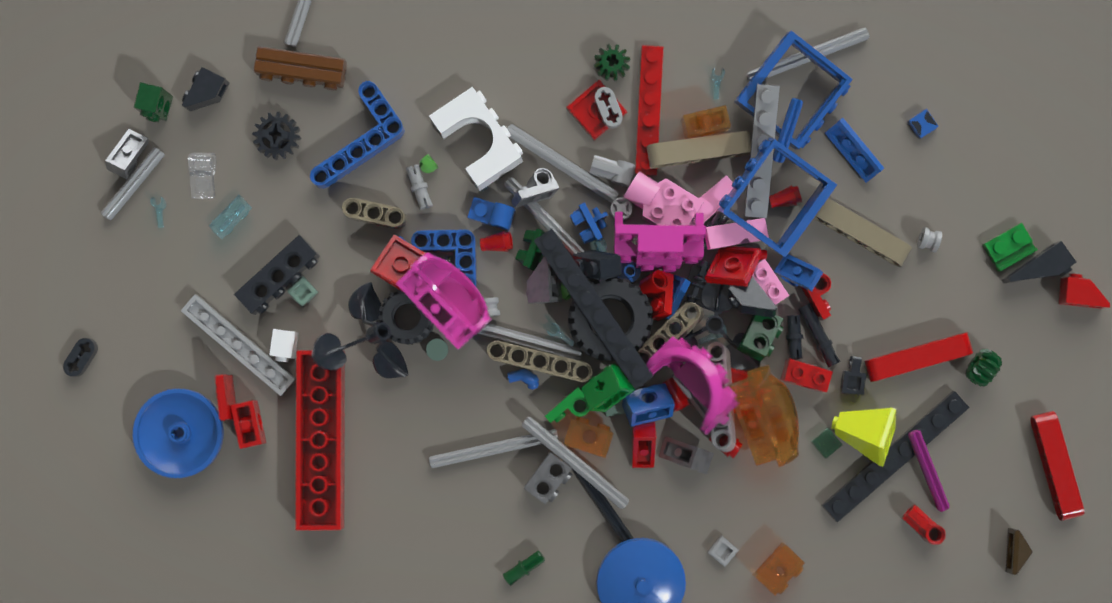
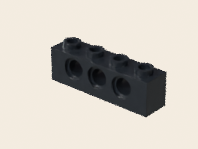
M298 235L235 292L234 295L251 314H262L269 308L268 303L274 298L276 300L279 299L286 292L285 288L290 283L294 285L302 277L301 273L303 271L312 269L319 262L317 259L320 255L301 235ZM294 256H299L300 264L297 267H291L290 260ZM277 271H282L284 274L281 282H275L274 275ZM261 286L267 287V294L264 297H259L258 289Z

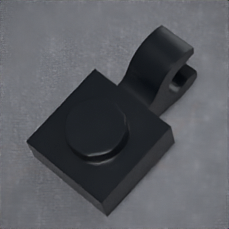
M850 356L849 371H843L841 393L864 395L866 373H860L862 357Z

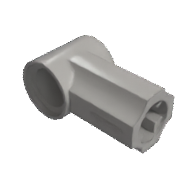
M595 155L589 173L609 179L614 184L629 187L636 166L626 161H613Z

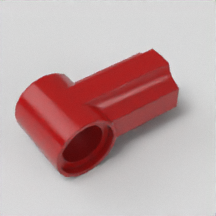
M915 504L901 518L922 536L925 542L935 545L944 542L946 532L943 527L937 525ZM932 528L938 531V537L935 540L929 538V531Z

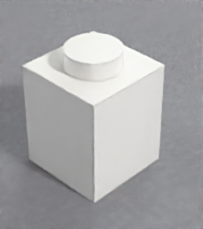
M273 329L269 355L276 356L275 361L288 362L289 358L295 359L299 333Z

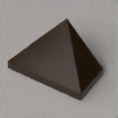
M1008 528L1005 572L1017 575L1033 551L1020 530Z

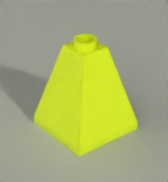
M884 408L840 412L839 417L834 416L831 429L835 430L837 437L877 465L883 467L896 429V409Z

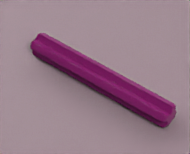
M913 430L908 433V437L936 508L940 512L948 510L950 508L949 502L923 436L919 430Z

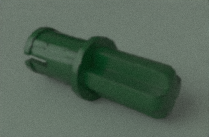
M536 551L525 560H519V564L503 573L504 579L510 586L525 575L529 576V572L544 563L545 557L540 551Z

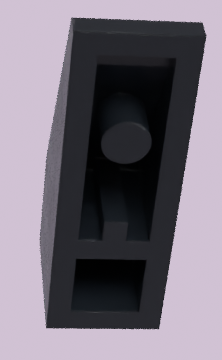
M1062 241L1055 242L1003 278L1002 282L1011 283L1056 275L1062 277L1072 271L1071 266L1077 262Z

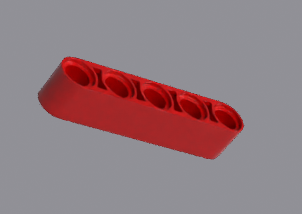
M968 332L868 359L864 362L869 380L874 382L973 354V349Z
M1054 411L1031 416V427L1059 520L1064 521L1083 516L1084 506L1057 414Z

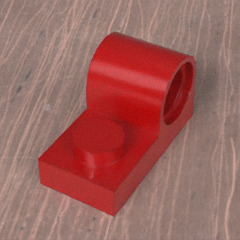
M656 270L645 276L639 283L642 293L646 294L647 297L653 298L651 303L652 319L660 321L672 314L674 274L661 270Z
M824 273L820 277L824 283L822 290L814 287L810 291L801 287L819 321L831 316L829 303L826 299L822 300L821 295L828 292L831 288V279Z

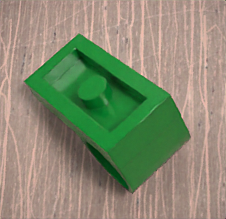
M577 387L545 415L550 423L552 421L558 423L567 415L564 412L567 408L575 416L586 415L590 409L584 393ZM583 400L586 403V409L580 413L576 412L573 407L575 401Z

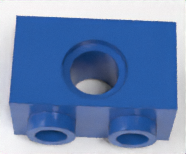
M665 383L651 385L638 390L635 389L622 401L623 410L631 427L673 416L675 403Z

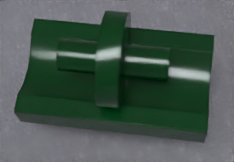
M540 229L525 231L523 241L530 244L529 250L519 249L515 257L523 266L532 271L537 268L544 258L534 243L535 239L545 233Z

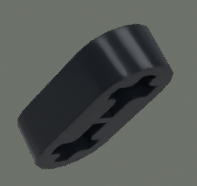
M90 338L78 340L63 364L64 372L72 377L81 376L98 351L97 343ZM90 343L89 348L91 349V351L85 352L82 355V353L84 352V348L82 347V345ZM79 360V362L77 363V367H79V370L72 371V366H70V364L76 363Z

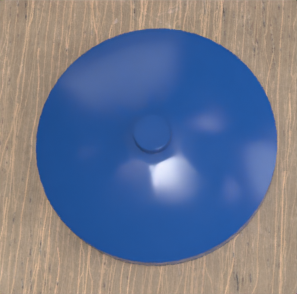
M170 389L154 395L141 407L133 425V443L141 461L153 472L169 478L189 477L206 469L219 454L224 437L223 422L219 419L217 408L202 394L188 389Z
M649 538L629 539L616 545L603 558L597 573V591L601 603H681L686 588L685 572L677 555L665 544Z

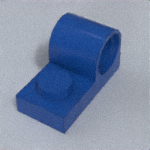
M474 197L467 218L510 231L516 210L502 203H492Z
M789 254L781 259L774 270L785 282L795 287L799 285L810 291L814 289L823 274L819 268Z

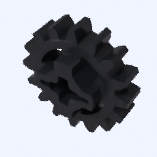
M277 112L275 117L268 113V119L261 117L262 124L254 125L258 128V132H252V135L258 137V139L254 140L253 143L260 145L257 150L260 153L265 151V157L269 158L272 154L274 160H277L279 155L286 159L287 152L293 155L292 148H299L296 140H301V136L296 133L301 130L299 127H294L297 123L294 119L289 121L290 116L288 114H285L282 118L280 112ZM283 123L289 127L291 132L284 131ZM277 132H279L281 137H277V140H275L273 135H277ZM264 140L270 141L271 149L265 145Z

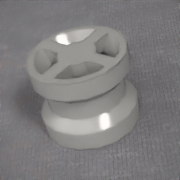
M626 198L615 199L610 207L612 218H615V212H623V221L628 219L632 213L630 201Z
M923 227L917 247L920 249L928 248L931 252H937L941 243L942 232H933L929 228Z
M484 298L490 317L499 316L500 310L497 309L499 298Z

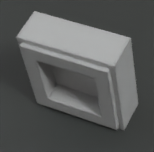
M721 535L707 552L725 567L739 550Z

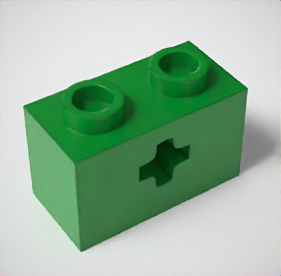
M615 364L606 366L603 372L590 378L589 382L582 387L590 411L606 412L635 390L621 368Z

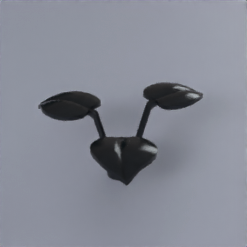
M372 282L357 288L350 296L348 302L351 316L354 319H362L363 324L371 326L367 329L366 336L341 346L340 339L336 335L331 333L323 334L314 343L313 361L322 369L337 370L346 363L347 357L343 351L344 349L368 341L372 344L379 343L376 347L378 353L373 357V366L378 375L387 379L406 377L409 375L408 369L400 350L395 344L386 342L391 335L390 327L385 323L376 321L378 316H380L379 308L381 302L374 291Z
M706 283L702 290L701 300L705 307L715 308L714 316L707 319L705 327L694 333L692 329L683 339L692 348L694 345L698 347L695 336L705 331L713 335L720 333L729 343L726 347L730 352L732 368L739 370L759 368L760 361L737 350L745 333L736 334L732 341L723 330L724 322L722 318L718 316L719 309L727 311L733 308L727 299L728 289L732 285ZM675 323L672 326V333L677 335L681 331L680 323ZM661 338L658 342L659 348H661L665 344V340L663 338ZM754 340V346L759 349L756 341Z

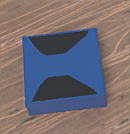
M927 109L907 121L918 139L939 127Z

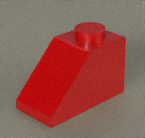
M1069 274V277L1061 278L1058 304L1096 309L1110 308V302L1091 279L1082 278V274Z
M655 421L632 426V468H654L656 450Z

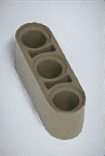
M348 198L342 204L343 213L349 219L392 229L403 228L407 221L404 212L397 207L356 198ZM351 204L358 205V211L355 214L348 213V207ZM374 208L379 209V217L371 219L369 217L370 211ZM394 213L401 214V221L397 224H393L390 221Z

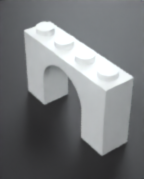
M471 87L429 115L443 139L464 125L471 123L484 125L492 132L493 143L488 153L465 168L476 187L481 191L523 162L521 157L523 152L517 143L512 144L509 140L511 135L504 125L500 127L496 121L499 118L492 108L488 110L484 104L487 100L481 91L476 92Z

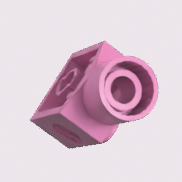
M641 172L636 175L624 195V198L643 209L642 219L652 225L689 226L704 202L668 179L658 183Z

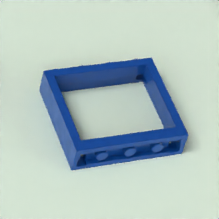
M791 30L781 39L734 103L754 118L755 108L748 101L755 93L757 84H762L791 45L838 81L837 85L797 137L791 139L789 146L797 150L800 147L804 148L810 142V134L814 130L818 131L824 123V116L827 113H832L838 105L836 103L840 95L844 96L848 92V89L851 87L849 84L853 79ZM776 125L775 135L779 137L781 128Z
M769 137L768 140L765 139L758 147L759 152L756 157L751 158L745 165L746 171L743 175L738 176L734 180L731 192L722 197L719 202L720 207L718 211L774 251L786 257L834 191L837 184L776 139ZM773 149L820 182L777 244L730 211V208Z

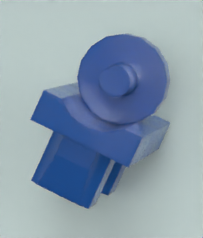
M585 202L579 205V209L574 211L570 218L575 226L584 221L588 225V229L579 233L584 244L593 241L597 243L602 240L603 236L596 223H599L601 229L607 227L604 219L609 215L607 212L601 214L596 207L592 209L595 216L593 218Z

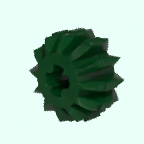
M607 44V51L600 48V55H595L594 60L597 61L594 64V68L600 69L598 76L606 74V81L609 80L610 76H613L614 81L618 80V75L624 78V70L628 71L630 69V66L626 64L630 62V57L625 56L627 50L623 49L619 52L618 44H616L615 49H612L611 45ZM611 59L615 60V64L613 67L609 66V62Z
M987 348L981 349L968 364L966 377L975 385L977 384L980 387L987 386L1000 371L1002 358L992 350L990 351Z

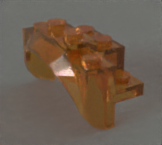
M768 364L747 371V379L727 386L737 395L734 399L739 404L734 409L756 466L776 460L778 466L781 467L792 462L799 455V420L789 389L772 374Z

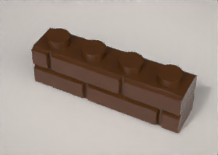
M258 46L254 72L259 76V79L264 81H272L273 78L281 79V82L285 84H294V81L303 82L302 85L314 88L318 84L324 85V89L336 91L337 87H344L347 62L342 58Z

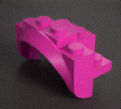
M615 212L614 254L621 256V263L635 262L636 268H641L642 272H653L654 269H663L664 272H676V269H680L681 262L684 260L687 264H696L698 260H702L704 257V237L706 235L704 213H696L695 226L623 225V212ZM633 238H637V245L632 242ZM683 239H687V242L683 245Z
M429 252L411 266L412 269L396 283L458 350L492 320L483 296L471 280L454 265Z
M672 336L650 358L646 365L653 375L666 365L703 406L708 408V413L700 428L707 434L719 422L725 425L730 420L727 414L739 404L734 399L737 395L729 386L724 387L730 381L725 376L728 372L719 363L716 366L710 360L713 356L704 347L701 350L695 345L691 348L683 338L678 340Z

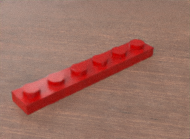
M642 45L635 175L641 172L646 176H657V168H650L646 146L659 143L663 46Z

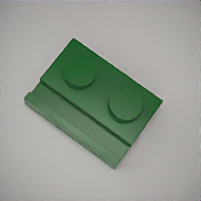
M1019 223L982 244L998 272L1038 250L1032 243L1033 240L1023 223Z

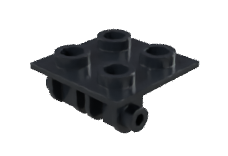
M698 260V263L693 264L687 279L691 283L682 301L695 303L701 308L714 312L715 308L705 307L701 300L702 290L707 283L705 276L711 264L704 260ZM719 309L718 314L721 315L723 310Z

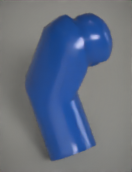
M528 369L507 373L509 383L523 381L531 390L539 386L538 376Z

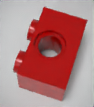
M786 359L780 380L821 393H827L833 371L793 359Z
M258 400L230 405L239 449L267 443Z

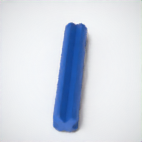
M792 98L778 138V142L789 148L803 105V101ZM776 150L774 151L773 160L783 163L785 157Z

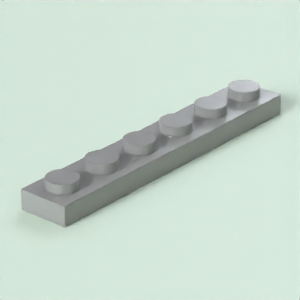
M757 84L750 159L756 157L759 152L758 147L765 139L768 140L769 137L775 139L780 86ZM774 149L747 185L745 216L767 218Z
M195 294L181 310L182 313L280 396H283L296 381V378L198 295Z

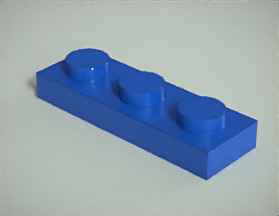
M844 118L825 132L866 183L884 169L882 164Z

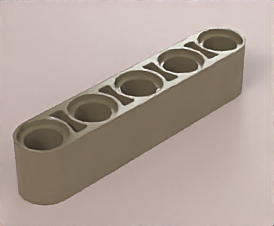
M741 131L651 144L646 146L649 165L651 169L749 155L751 151L750 132Z
M829 198L813 218L897 267H902L912 249L906 242Z
M689 302L684 304L637 351L640 357L648 354L651 358L658 351L656 343L661 338L665 340V343L672 336L678 340L684 338L703 319V309L695 303ZM695 307L697 315L695 318L689 319L687 312L690 308ZM675 323H680L681 331L679 334L674 335L672 333V326Z
M493 341L487 347V354L494 361L578 382L588 381L592 376L591 366L582 361L501 341ZM494 345L502 346L503 353L500 357L492 356L491 348ZM521 350L524 352L525 358L522 362L517 363L513 361L512 354L514 351ZM538 355H542L546 359V364L542 368H537L533 364L534 358ZM557 361H564L567 364V370L564 373H558L555 370V363ZM579 366H585L589 371L588 376L584 379L579 378L576 374Z

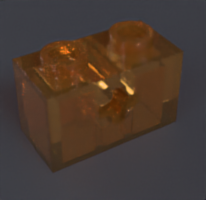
M782 542L752 575L776 596L777 593L782 594L789 586L787 582L792 577L796 578L803 571L804 568L802 566L805 562ZM778 566L783 567L784 573L782 575L776 570Z

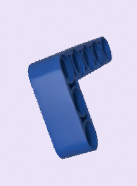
M371 81L363 82L359 86L358 93L378 122V125L311 170L310 179L318 188L325 189L404 135L405 128L401 120L375 83ZM367 89H374L375 93L372 97L367 98L364 96ZM380 106L387 107V112L384 115L376 114ZM398 124L399 130L396 133L388 132L390 125ZM374 136H380L381 142L378 145L373 146L370 144ZM355 149H363L361 157L354 158L352 156ZM343 160L345 162L344 168L335 170V163ZM321 172L326 173V180L321 183L317 182V175Z
M421 230L412 235V245L423 252H455L456 268L472 280V283L477 288L476 239L471 231ZM464 235H469L472 238L468 246L460 244V238ZM420 236L427 237L428 241L424 247L416 245V240ZM441 236L449 237L450 241L447 246L442 247L438 245V239ZM464 257L472 259V264L468 268L460 266V261Z

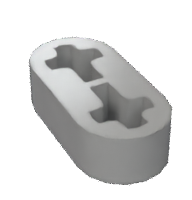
M602 87L598 89L595 94V103L602 121L608 128H617L621 124L623 116L616 97L610 88ZM601 93L610 95L608 98L609 106L606 107L603 100L599 101ZM611 109L613 115H618L616 123L607 120L609 118L608 110Z

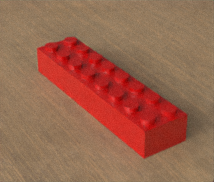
M296 350V530H342L344 528L345 364L337 370H325L313 361V350Z

